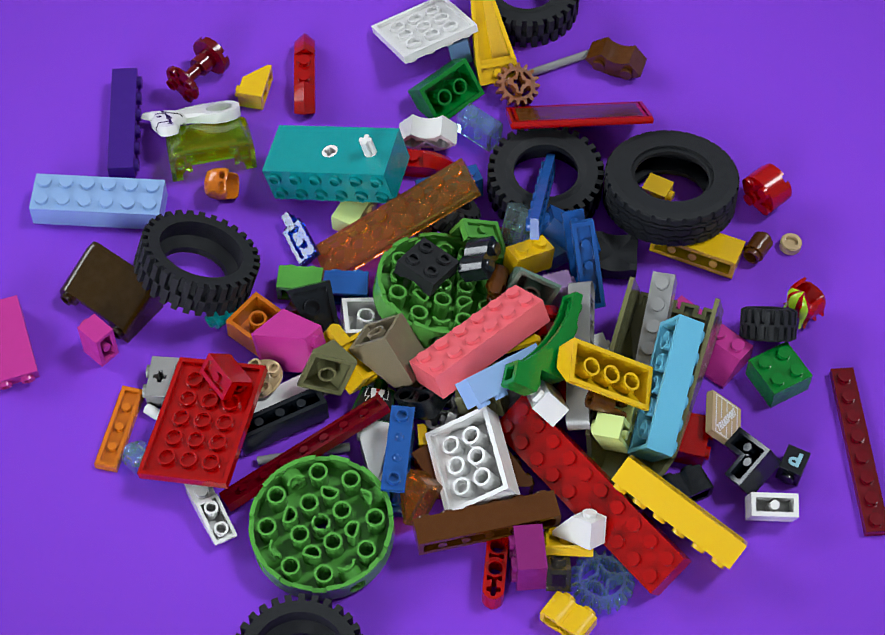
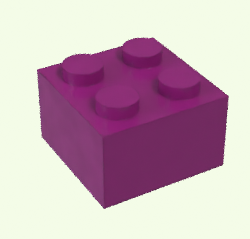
M543 525L513 526V534L508 536L511 582H516V591L545 589L548 565Z

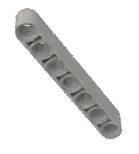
M592 281L569 283L568 294L576 291L583 295L582 310L577 322L578 330L574 337L594 345V284ZM566 382V404L569 408V411L566 413L568 431L591 429L593 410L585 407V398L589 390Z

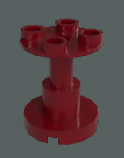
M200 37L194 42L193 50L196 56L190 61L191 67L186 72L175 66L167 68V86L173 91L177 90L187 102H192L199 96V89L194 82L198 76H206L210 71L221 74L230 66L228 55L224 57L222 54L224 49L209 37L204 39Z

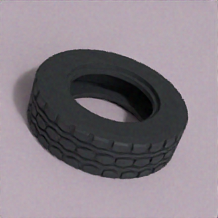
M650 131L625 140L610 154L605 167L603 203L605 210L614 223L637 239L662 246L694 245L715 237L731 222L735 213L740 177L731 157L721 147L710 142V140L682 131ZM650 173L656 175L672 174L695 182L702 189L703 193L696 198L686 201H668L649 195L638 183L648 177Z

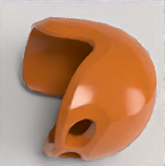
M214 168L207 171L204 179L206 195L216 200L237 198L239 195V176L237 173L229 172L228 168Z

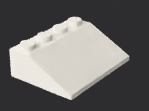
M485 406L479 410L476 409L425 433L444 510H458L472 504L478 506L487 504L492 500L502 501L520 495L499 416L489 407Z

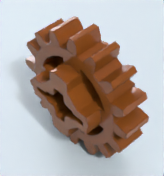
M517 62L515 67L512 63H509L507 68L503 67L500 71L501 73H498L496 76L497 81L494 86L499 87L496 94H502L500 100L506 99L507 106L511 103H514V107H518L520 103L522 106H526L527 102L531 104L534 97L539 93L537 90L540 84L535 83L539 77H533L532 74L535 70L528 71L527 64L522 68L520 62ZM513 74L512 77H508L507 79H505L506 76ZM529 91V93L526 96L522 97L523 93Z

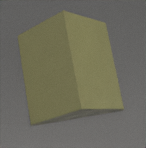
M333 339L313 349L297 382V386L341 396L357 365V360Z

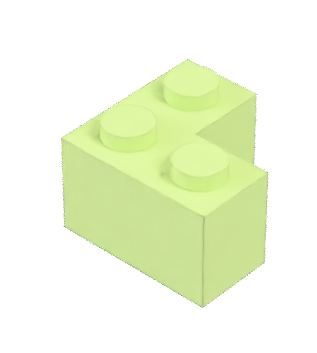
M630 405L624 408L615 406V408L627 413L626 418L624 416L597 412L596 419H593L591 423L593 437L605 450L627 453L639 408Z

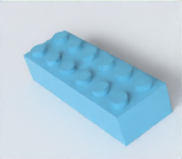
M681 314L660 322L649 365L653 367L650 406L648 411L638 409L627 454L650 462L670 458L675 454L678 446L676 442L677 436L683 426V411L686 409L689 401L687 397L688 391L694 381V375H692L694 366L699 360V346L705 336L703 331L705 323Z

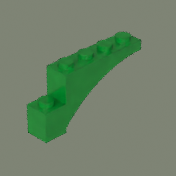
M575 291L563 296L555 321L540 344L523 359L505 365L501 383L502 387L526 396L537 392L541 380L550 384L565 380L557 369L559 346L574 338L578 330L577 322L582 310V294Z

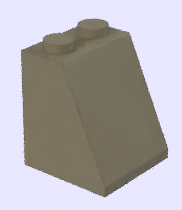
M399 313L365 324L349 348V351L391 386L396 388L403 385L405 387L410 386L416 381L409 361L417 356L419 352L424 351V348L403 313Z

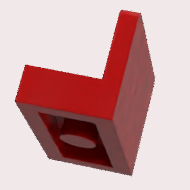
M209 353L199 371L223 401H230L237 386H251L253 383L231 354Z

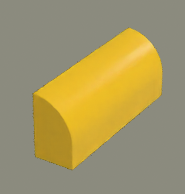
M719 233L707 241L688 246H662L651 243L649 251L732 279L746 241Z

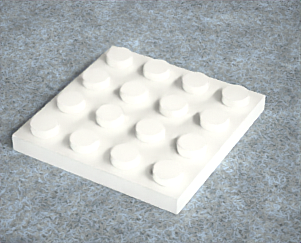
M428 0L371 26L373 33L405 64L415 62L420 57L433 54L442 47L450 46L454 42L462 38H468L473 33L478 32L477 24L450 0Z

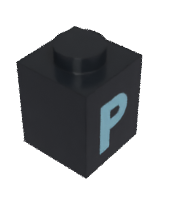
M789 444L782 458V463L779 465L776 478L785 484L798 486L811 453Z

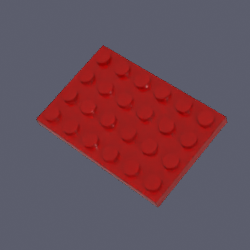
M180 357L137 471L139 478L228 489L268 372L266 365L238 363L253 383L251 386H237L230 401H223L199 372L206 359Z

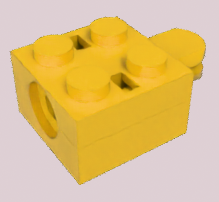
M331 324L323 334L326 343L334 339L351 354L349 348L360 332L349 337L339 324ZM353 354L351 355L357 360V365L345 387L349 395L380 378L378 374Z

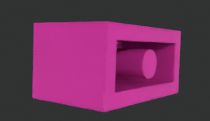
M96 314L84 319L80 326L77 327L84 352L100 366L103 367L119 353L113 329Z

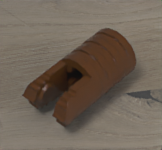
M496 264L492 276L487 279V304L506 290L510 272L503 265Z
M590 390L588 391L585 398V407L601 413L627 417L626 412L615 408V406L624 408L628 404Z

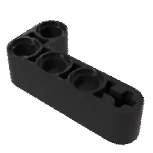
M423 385L420 388L406 386L400 388L395 393V399L398 406L415 407V419L431 420L439 415L455 391L443 399Z

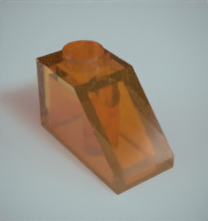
M410 469L407 474L405 493H400L402 518L405 525L413 526V519L423 514H429L443 488L427 471Z

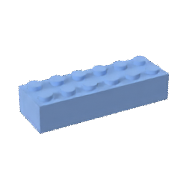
M36 173L29 210L33 224L144 229L149 220L155 219L159 214L165 215L168 193L165 180Z

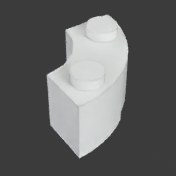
M413 114L399 123V129L406 148L415 150L434 148V151H440L457 144L458 124L443 115L437 118H421Z

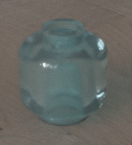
M142 440L128 443L122 454L124 465L136 475L147 447V443Z

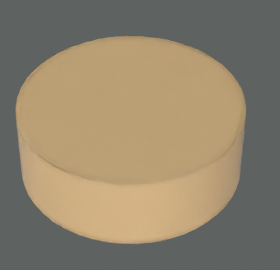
M793 233L783 235L779 243L780 250L787 255L799 253L802 246L801 238Z

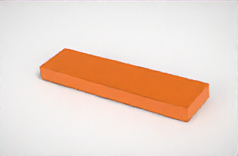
M122 385L94 463L95 468L118 473L144 399L142 397V389Z

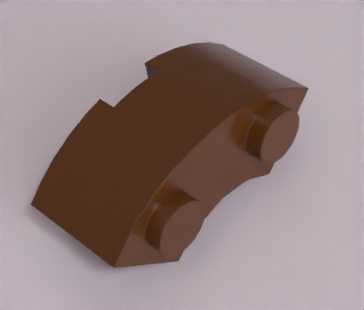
M606 37L591 43L585 60L596 71L629 80L641 77L647 58L636 45H620Z

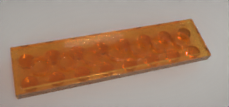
M460 158L313 246L314 252L321 268H323V272L324 270L332 269L342 271L356 270L385 251H388L392 248L393 243L404 237L410 238L477 198L481 193L465 161Z

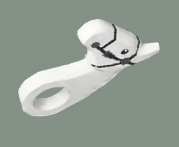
M226 100L203 103L175 111L145 112L142 114L141 119L150 121L152 129L161 137H168L178 134L180 125L191 123H225L240 117L241 112L239 102Z

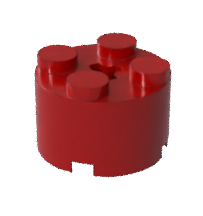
M769 163L759 167L742 180L745 192L743 198L748 205H753L763 215H768L792 196L791 185L789 181L785 183L783 180V172L775 165Z

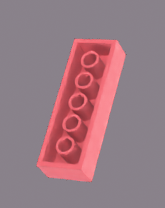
M517 285L508 288L506 292L490 301L488 305L472 314L470 318L454 327L452 331L437 339L435 343L424 351L419 352L417 356L409 361L417 381L441 398H446L457 390L455 384L484 370L547 324L550 318L544 302L541 298Z

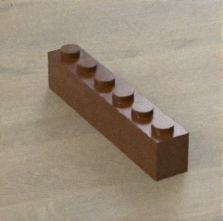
M540 490L531 495H516L507 500H492L483 505L477 506L472 504L463 509H447L439 514L420 515L413 519V533L418 553L423 555L505 538L513 534V526L542 524L543 529L558 527L561 521V513L554 490Z

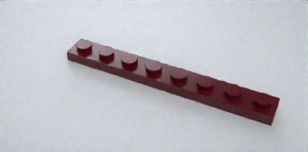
M853 367L831 369L829 374L864 536L885 535V507Z
M379 394L373 396L235 482L228 489L219 492V495L230 512L256 497L263 487L262 484L277 469L302 457L316 455V457L322 456L327 451L390 413L389 406Z

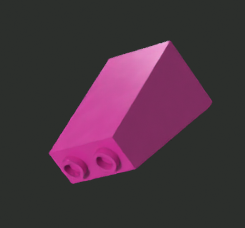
M17 295L0 299V390L11 388L12 384L19 382L26 384L40 377L23 310Z

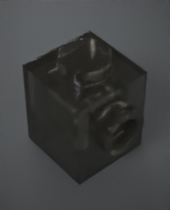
M546 555L548 565L546 591L571 592L572 570L570 556Z

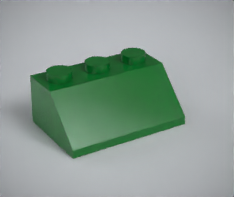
M466 58L453 59L408 90L417 109L427 118H437L443 115L449 119L485 94Z

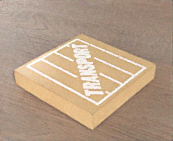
M711 390L706 394L705 432L724 445L736 430L741 427V409L716 391Z

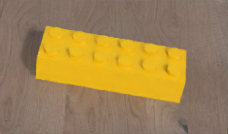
M628 456L611 479L615 482L613 485L615 489L624 495L627 492L634 497L633 502L640 508L645 509L648 507L654 512L652 516L662 524L665 522L673 526L672 532L682 539L685 536L693 542L691 546L701 554L705 551L712 556L711 561L721 569L724 567L730 569L747 547L748 541L635 456Z

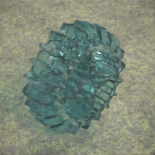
M594 550L593 557H583V560L578 558L576 566L571 568L572 574L569 576V582L571 583L569 587L570 592H574L573 597L575 600L580 599L579 605H588L592 610L593 608L597 609L598 615L601 614L602 609H605L608 615L611 613L612 608L618 612L621 605L625 606L628 603L627 598L632 597V590L635 586L634 581H632L634 576L619 560L615 559L613 554L607 556L605 550L602 551V555H598L596 550ZM595 570L593 575L588 576V579H582L587 572ZM616 585H621V588L616 593L609 595L610 589L615 588Z

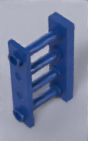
M583 208L561 212L570 276H573L576 282L592 281L595 290V309L606 307L594 220L592 218L585 219Z
M392 405L381 491L388 493L392 504L393 516L405 517L412 465L411 453L413 452L415 430H413L415 407Z

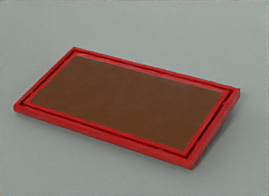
M642 101L506 107V116L511 129L653 124L654 121L652 114Z

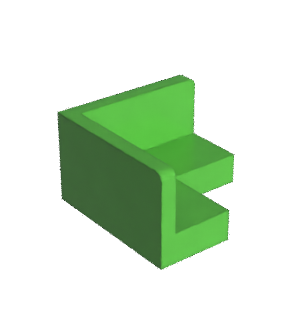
M462 218L449 231L450 236L462 237L465 242H468L470 239L494 236L501 247V253L495 263L503 265L506 246L497 221Z

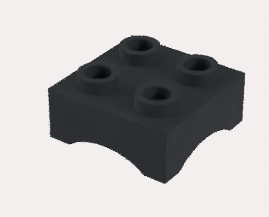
M595 231L601 249L599 261L602 277L628 280L630 277L636 278L638 239L629 234L612 235L603 231Z
M423 237L397 260L394 273L400 277L410 279L425 294L431 297L444 281L456 274L459 260Z

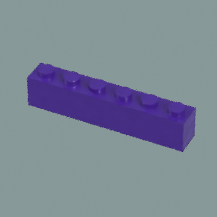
M137 68L112 69L107 164L109 177L136 178V171H140V161L137 159V154H140L141 149L137 138H141V126L138 125V121H142L141 108H139V105H142V93L139 92V89L143 88V78L138 75Z

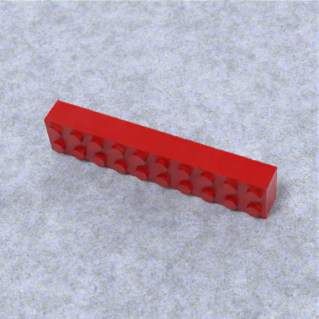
M522 395L504 416L499 419L506 443L551 490H554L555 494L575 515L584 509H594L597 513L607 516L604 545L650 594L659 596L692 562L627 494L624 495L613 487L615 482L557 423L552 427L532 409L527 395Z

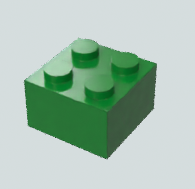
M784 342L749 359L745 372L770 408L808 390L813 376L788 342Z

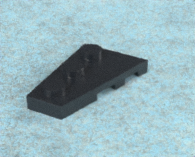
M330 280L285 290L299 315L321 325L323 333L331 324H339Z

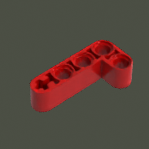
M508 537L486 541L482 602L489 609L499 608L504 601ZM494 548H500V549L503 550V551H501V552H494V551H492V549H494ZM491 570H498V571H500L501 573H499V574H492V573H490V571H491ZM491 586L496 587L495 596L491 595Z

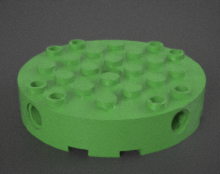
M419 233L418 237H404L393 243L392 248L387 252L385 251L380 259L373 284V301L380 317L384 319L403 313L423 348H428L437 339L442 338L452 331L454 327L470 318L472 314L488 305L486 301L488 293L486 289L487 280L465 283L458 273V268L456 274L444 281L431 297L425 294L410 279L400 277L394 273L397 260L423 237L460 262L464 256L467 242L463 241L462 237L450 236V234Z
M311 455L285 464L271 474L262 484L263 487L257 496L254 497L249 513V537L255 558L261 570L277 587L298 597V593H304L308 600H311L312 594L318 595L319 601H324L325 598L334 600L359 591L381 572L393 548L395 535L394 516L388 493L381 491L380 480L363 465L361 467L351 462L350 459L341 456L316 457V455ZM321 524L327 525L325 529L317 528V526Z

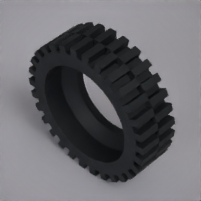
M495 0L511 46H515V42H520V47H526V43H531V47H537V42L541 41L542 45L548 44V38L553 42L558 40V34L562 37L566 34V29L570 30L572 28V22L575 23L579 8V0H550L540 7L531 9L517 8L503 0Z
M563 127L562 130H557V128L528 129V131L517 129V135L511 131L507 134V140L503 137L499 141V146L495 145L493 154L489 157L487 176L489 203L492 202L494 212L498 210V217L501 220L506 217V224L510 227L513 221L517 222L515 229L521 232L523 227L526 228V218H528V210L530 209L531 201H533V194L518 184L514 175V167L532 158L555 154V159L573 167L578 172V177L575 184L568 191L560 195L550 196L547 208L550 204L564 211L583 208L585 219H588V216L592 218L595 214V209H598L601 201L604 164L601 161L600 153L596 152V146L593 143L588 145L589 139L584 136L579 139L580 132L574 130L570 134L569 127Z
M176 210L174 215L171 211L165 212L164 216L159 214L155 219L152 218L145 225L134 259V273L138 274V282H143L142 287L145 291L151 289L150 296L153 298L159 296L160 303L165 305L169 302L171 303L170 308L174 310L181 307L183 308L182 313L189 314V311L192 310L195 311V316H201L202 312H206L207 317H213L215 312L222 316L225 315L226 311L229 314L234 312L235 308L238 309L248 300L260 268V255H257L258 249L253 247L254 242L251 239L246 240V233L237 232V226H227L229 221L225 219L219 222L216 220L217 216L211 214V217L208 218L205 217V212L200 211L198 215H194L193 210H187L186 214H183L182 210ZM179 252L199 254L216 263L222 269L225 276L204 277L189 273L173 264L167 256Z
M298 593V600L292 601L291 594L284 595L285 602L281 604L278 597L271 600L272 607L269 609L265 603L259 606L260 615L258 616L253 611L248 616L250 624L243 622L240 626L241 634L236 633V635H363L360 632L358 623L353 624V616L349 612L344 615L342 606L337 604L333 609L332 600L325 598L323 604H321L319 596L313 594L311 601H306L304 593Z

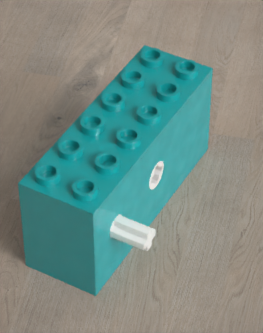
M279 125L262 172L275 199L395 203L410 156L399 128Z

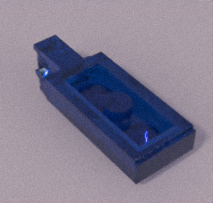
M286 212L281 216L286 226L283 235L300 266L306 267L320 255V252L304 222L300 218L296 219L295 215Z

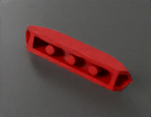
M306 33L300 36L294 43V114H313L316 112L315 40Z
M407 149L410 158L404 176L425 178L452 171L456 164L449 157L437 152Z

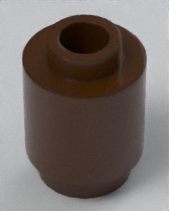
M755 232L744 247L743 257L753 264L762 261L773 245L770 235L766 232Z

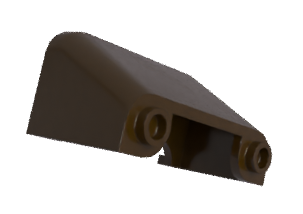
M95 241L86 248L60 289V298L65 304L76 306L80 302L109 322L110 327L114 331L115 338L123 339L127 343L163 308V304L159 302L160 297L153 298L150 296L151 289L145 291L142 287L143 282H138V274L134 273L133 265Z

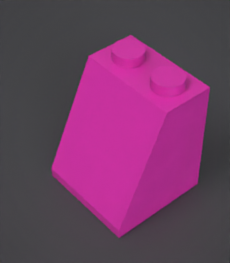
M286 309L279 311L251 333L259 360H274L280 364L283 372L302 373L313 349L326 343L321 325Z

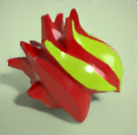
M806 277L790 287L787 291V301L783 303L785 308H792L798 311V329L802 327V324L803 329H805L810 319L816 321L817 314L823 317L826 305L823 292L811 282L805 281Z

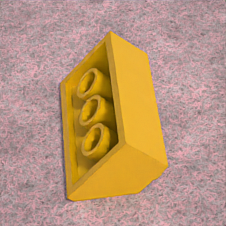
M575 337L559 346L557 369L566 382L641 410H649L653 367Z

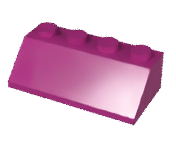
M681 295L677 299L678 305L676 309H680L682 302L693 303ZM700 309L698 314L702 315L703 310ZM721 324L704 376L723 389L749 361L753 345Z

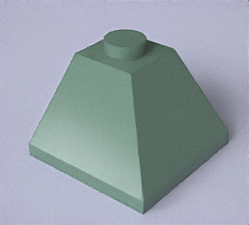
M514 267L508 277L506 290L517 285L541 298L544 305H550L562 286L523 267Z

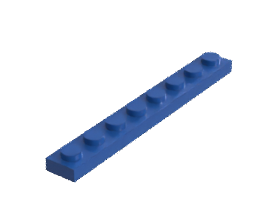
M547 154L545 161L541 162L537 184H535V192H533V201H531L528 218H526V231L530 232V240H539L555 177V154Z

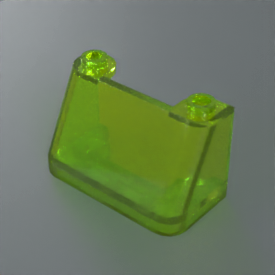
M238 117L235 120L218 124L197 123L180 126L178 134L165 137L173 182L184 180L183 174L185 171L193 172L192 165L234 158L235 165L241 161L245 163L246 169L257 167L252 135L248 121L244 117Z

